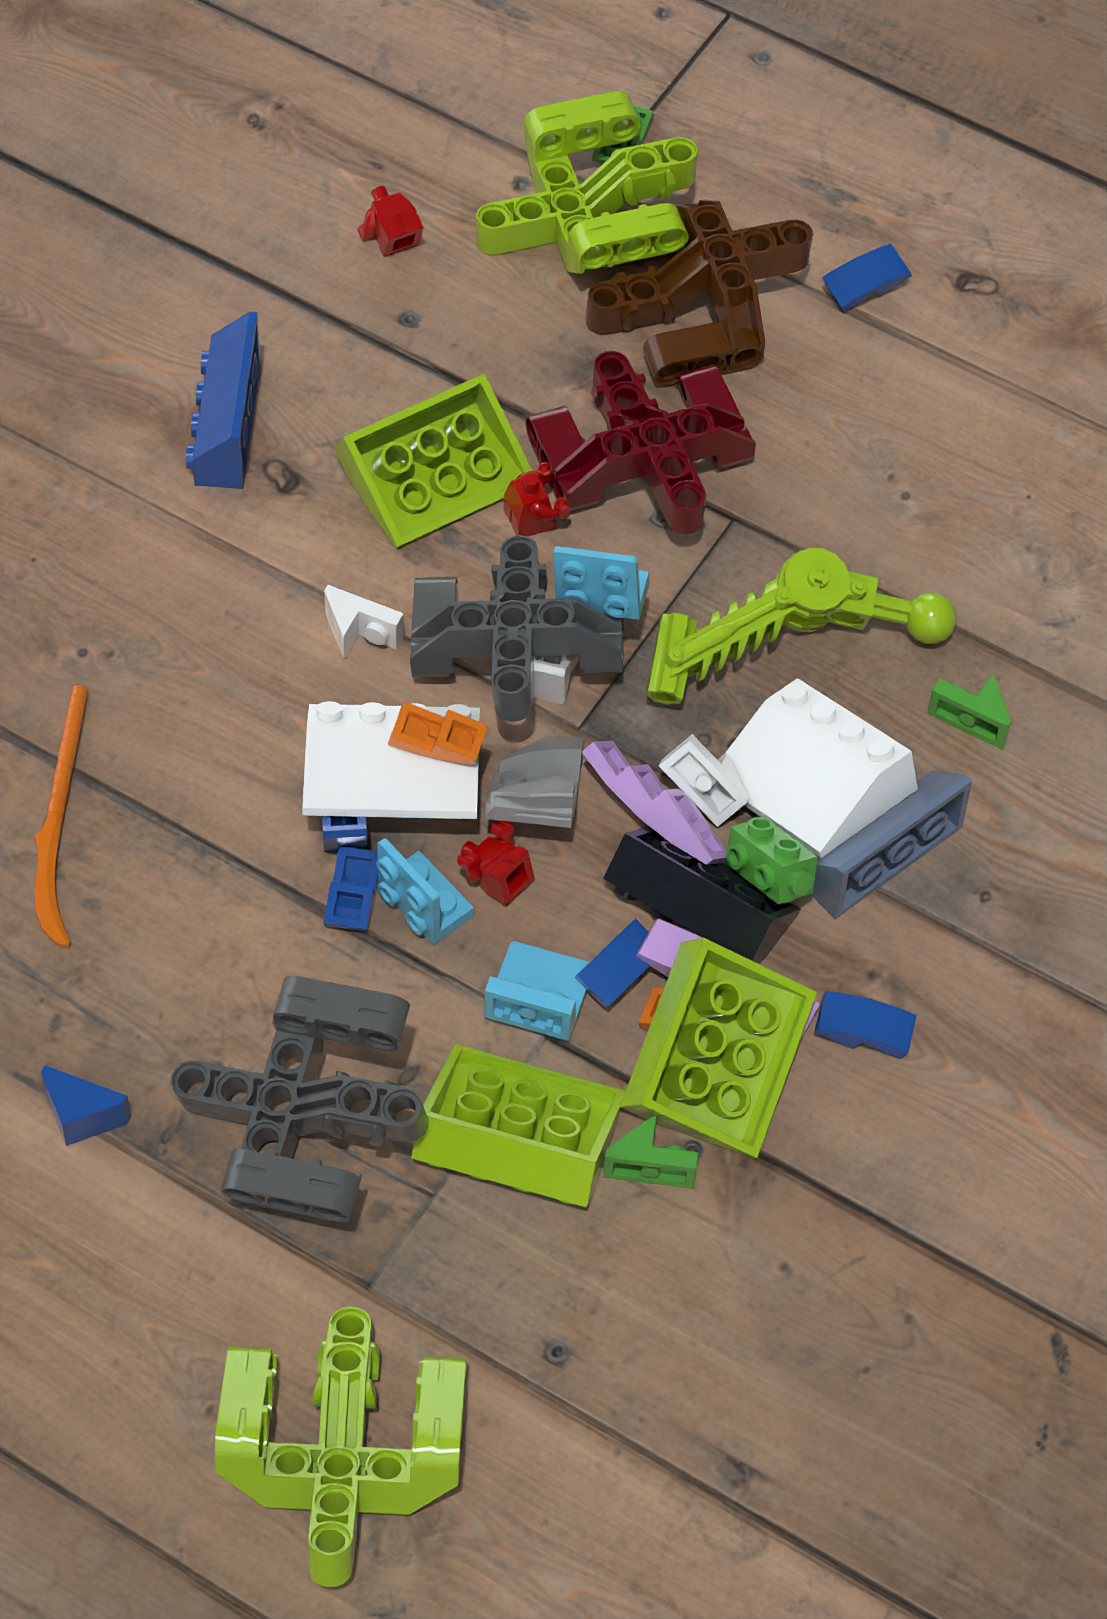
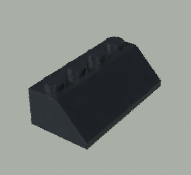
M650 826L624 834L603 877L604 880L614 885L613 890L618 895L632 901L638 899L650 906V913L666 922L675 921L687 928V931L706 938L755 963L767 957L801 910L790 902L777 904L724 863L704 864L671 844Z

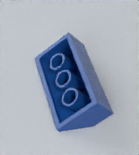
M248 312L212 334L209 351H202L201 375H205L204 382H198L196 388V405L200 406V413H193L191 420V436L196 437L195 445L188 444L186 452V468L193 469L194 486L243 489L261 367L257 312Z

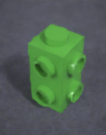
M765 816L755 817L747 822L730 826L726 850V864L777 904L789 903L794 899L813 894L817 855Z

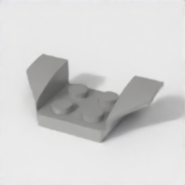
M584 737L542 738L499 761V771L493 775L486 800L485 819L571 828L577 802Z

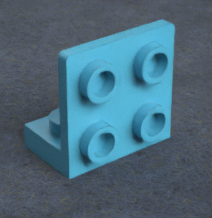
M560 546L554 548L553 566L556 599L578 598L604 615L615 618L640 619L650 578L649 571L638 570L637 557Z
M386 838L377 843L378 892L388 905H396L402 911L407 924L417 935L423 934L435 945L474 917V907L420 851L405 859Z
M512 941L498 977L490 976L487 983L484 1017L570 1041L587 990L575 976L589 962Z

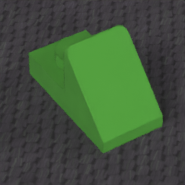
M990 675L978 696L969 693L960 685L950 684L939 678L931 691L927 714L1002 750L1006 745L1011 718L994 675Z
M656 1116L650 1117L606 1149L603 1178L694 1189L698 1152L688 1151L686 1148L677 1145H668L663 1148L653 1147Z

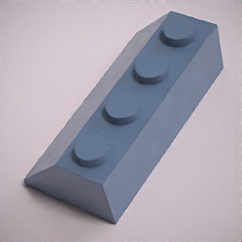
M931 771L920 780L916 778L918 790L823 858L818 856L813 894L810 895L834 919H837L963 827L972 786V780L967 775Z

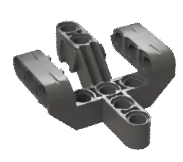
M512 536L502 544L500 549V565H491L493 582L497 590L490 591L491 601H456L457 577L415 578L410 655L412 677H451V673H454L453 658L492 657L491 681L494 708L496 714L505 721H520L528 717L532 712L534 656L579 655L580 669H584L585 673H623L624 618L604 615L578 598L545 599L546 564H539L537 544L527 536Z
M286 976L273 1014L272 1023L276 1033L263 1074L200 1061H186L175 1068L171 1075V1086L186 1111L195 1115L248 1125L241 1149L234 1148L222 1184L221 1192L226 1200L234 1199L244 1203L258 1204L260 1207H268L337 1222H347L350 1220L362 1174L358 1177L349 1171L325 1166L318 1159L312 1158L310 1163L292 1158L299 1136L324 1131L339 1139H343L344 1133L370 1138V1145L374 1146L383 1145L385 1139L413 1142L425 1134L428 1128V1116L419 1095L409 1088L401 1087L399 1084L386 1080L384 1083L350 1077L347 1073L337 1071L335 1076L316 1080L323 1056L324 1039L384 1051L397 1050L410 1009L408 1001L389 993L301 976ZM294 1057L303 1058L298 1067L293 1069L284 1068L286 1062ZM205 1082L202 1089L193 1094L186 1093L192 1083ZM236 1091H248L241 1101L229 1102L231 1095ZM278 1100H291L284 1110H272L273 1105ZM360 1100L371 1101L369 1107L362 1112L354 1113L350 1111L352 1106ZM401 1110H415L414 1115L409 1120L404 1122L394 1120L396 1114ZM271 1140L278 1141V1145L274 1150L267 1149L266 1153L259 1152L265 1142Z

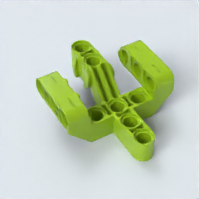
M612 91L534 108L526 115L524 120V139L536 193L481 206L476 213L477 247L485 254L499 255L556 243L567 272L578 274L584 273L585 269L609 268L616 264L678 251L687 243L689 236L677 207L671 203H661L647 206L646 204L638 205V200L660 196L661 200L668 199L674 191L690 187L696 179L697 146L688 138L675 137L616 149L604 164L582 184H579L568 154L624 143L632 140L640 133L642 126L630 96L623 91ZM626 203L630 206L638 205V209L616 213Z
M344 1307L336 1310L331 1315L328 1324L327 1340L322 1339L318 1347L317 1380L313 1388L312 1399L313 1406L321 1407L319 1445L268 1442L277 1370V1354H272V1348L228 1346L216 1426V1474L265 1508L311 1510L308 1534L309 1576L315 1583L324 1587L340 1586L351 1577L358 1512L410 1515L455 1488L459 1483L467 1358L424 1356L423 1361H419V1375L416 1380V1409L413 1414L412 1449L364 1447L366 1409L376 1408V1391L372 1380H378L380 1350L377 1343L371 1342L370 1316L364 1310L356 1307Z

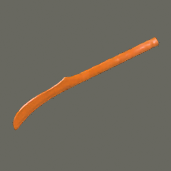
M81 685L73 686L71 689L46 818L41 830L34 835L37 847V871L34 893L36 916L42 931L52 942L69 949L71 941L65 931L57 906L55 867L60 831L88 696V689Z

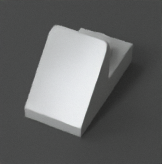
M327 585L324 590L325 613L343 658L348 656L359 636L366 638L373 644L398 649L404 638L403 613Z
M579 655L534 656L533 698L564 704L570 674L579 661Z
M693 734L666 755L659 764V767L717 827L750 799L730 757L725 753L717 760Z

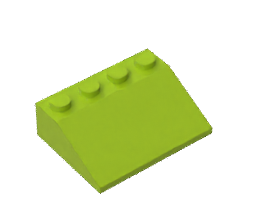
M485 373L346 435L333 448L351 485L395 548L401 547L504 499V493L511 481L516 480L520 474L533 471Z
M706 938L681 942L620 1107L647 1120L652 1116H656V1124L753 1159L758 1158L817 992Z
M455 1044L423 1105L429 1119L428 1128L420 1139L414 1141L411 1159L426 1162L432 1167L447 1168L469 1174L479 1180H490L508 1185L522 1192H533L558 1199L565 1204L587 1207L605 1161L606 1149L611 1143L622 1109L620 1105L625 1090Z

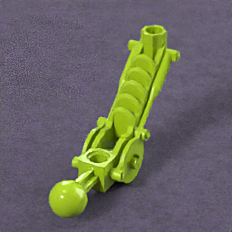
M808 548L793 554L783 564L776 578L764 585L758 599H756L755 591H751L746 595L741 608L738 609V604L735 600L729 603L725 615L721 619L719 610L712 612L706 627L696 632L697 621L692 620L688 615L675 612L672 614H662L659 621L645 696L651 698L654 702L666 705L680 704L683 700L687 677L696 673L697 682L703 680L709 666L713 663L715 672L720 671L729 654L732 655L733 663L740 660L746 645L749 644L750 652L753 653L758 650L764 635L767 634L768 643L775 641L783 625L797 632L810 633L822 629L828 622L863 630L871 617L906 625V629L915 640L923 644H937L946 640L953 633L957 623L956 608L948 597L938 592H925L916 596L912 601L876 593L879 578L848 571L845 563L835 553L824 548Z

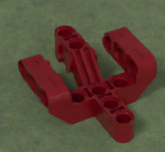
M605 351L599 354L594 362L591 394L596 407H600L607 422V431L593 434L587 441L583 442L571 413L566 406L529 415L525 418L528 438L539 463H549L550 469L552 468L553 478L549 485L556 500L561 497L567 498L570 504V511L600 503V500L604 499L606 486L645 476L670 528L680 534H692L702 527L704 520L706 492L692 462L710 457L715 467L720 469L754 459L756 443L745 426L744 418L741 416L717 366L713 364L675 375L674 379H678L679 390L686 408L668 413L659 409L655 398L649 399L643 387L646 383L644 373L636 375L625 355L617 351Z

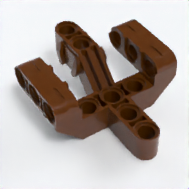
M703 199L699 200L698 204L675 205L688 232L689 238L684 247L672 253L613 265V267H623L637 264V267L644 266L645 262L673 257L660 269H657L655 266L647 267V272L626 276L624 271L617 272L611 280L594 284L588 292L586 325L595 333L612 334L662 323L666 324L674 318L679 310L701 292L707 290L719 322L659 333L650 337L644 343V355L655 382L662 386L678 384V379H674L675 375L713 364L717 366L721 375L752 369L761 362L765 349L759 297L754 280L798 272L808 265L813 240V230L809 224L793 219L732 231L720 201Z

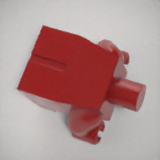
M385 186L373 189L371 194L375 201H372L371 208L365 214L363 224L357 229L362 241L377 238L383 257L397 253L401 249L406 250L419 245L424 227L412 203L401 192L389 196Z
M541 463L538 465L537 470L520 474L516 480L510 482L504 493V511L509 522L512 524L516 536L529 537L555 529L556 518L566 519L570 515V504L567 498H558L554 506L551 507L549 496L543 484L551 483L553 478L552 468L550 469L549 463Z
M497 820L498 825L493 823L491 832L498 838L488 836L479 845L472 841H467L462 846L461 854L457 857V863L465 869L467 879L476 882L488 896L507 906L535 877L528 850L520 845L514 846L512 835L514 826L507 821Z

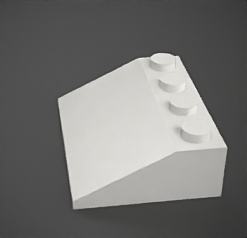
M798 678L764 701L726 751L750 798L744 806L760 817L765 816L773 821L779 828L798 840L820 858H823L918 790L911 750Z
M331 701L309 704L302 815L477 819L479 753L474 765L460 764L425 757L387 744L401 706H383L375 702L363 705H340L337 702ZM412 703L443 717L449 709L480 722V708H470L462 704H454L448 707H426L423 704Z

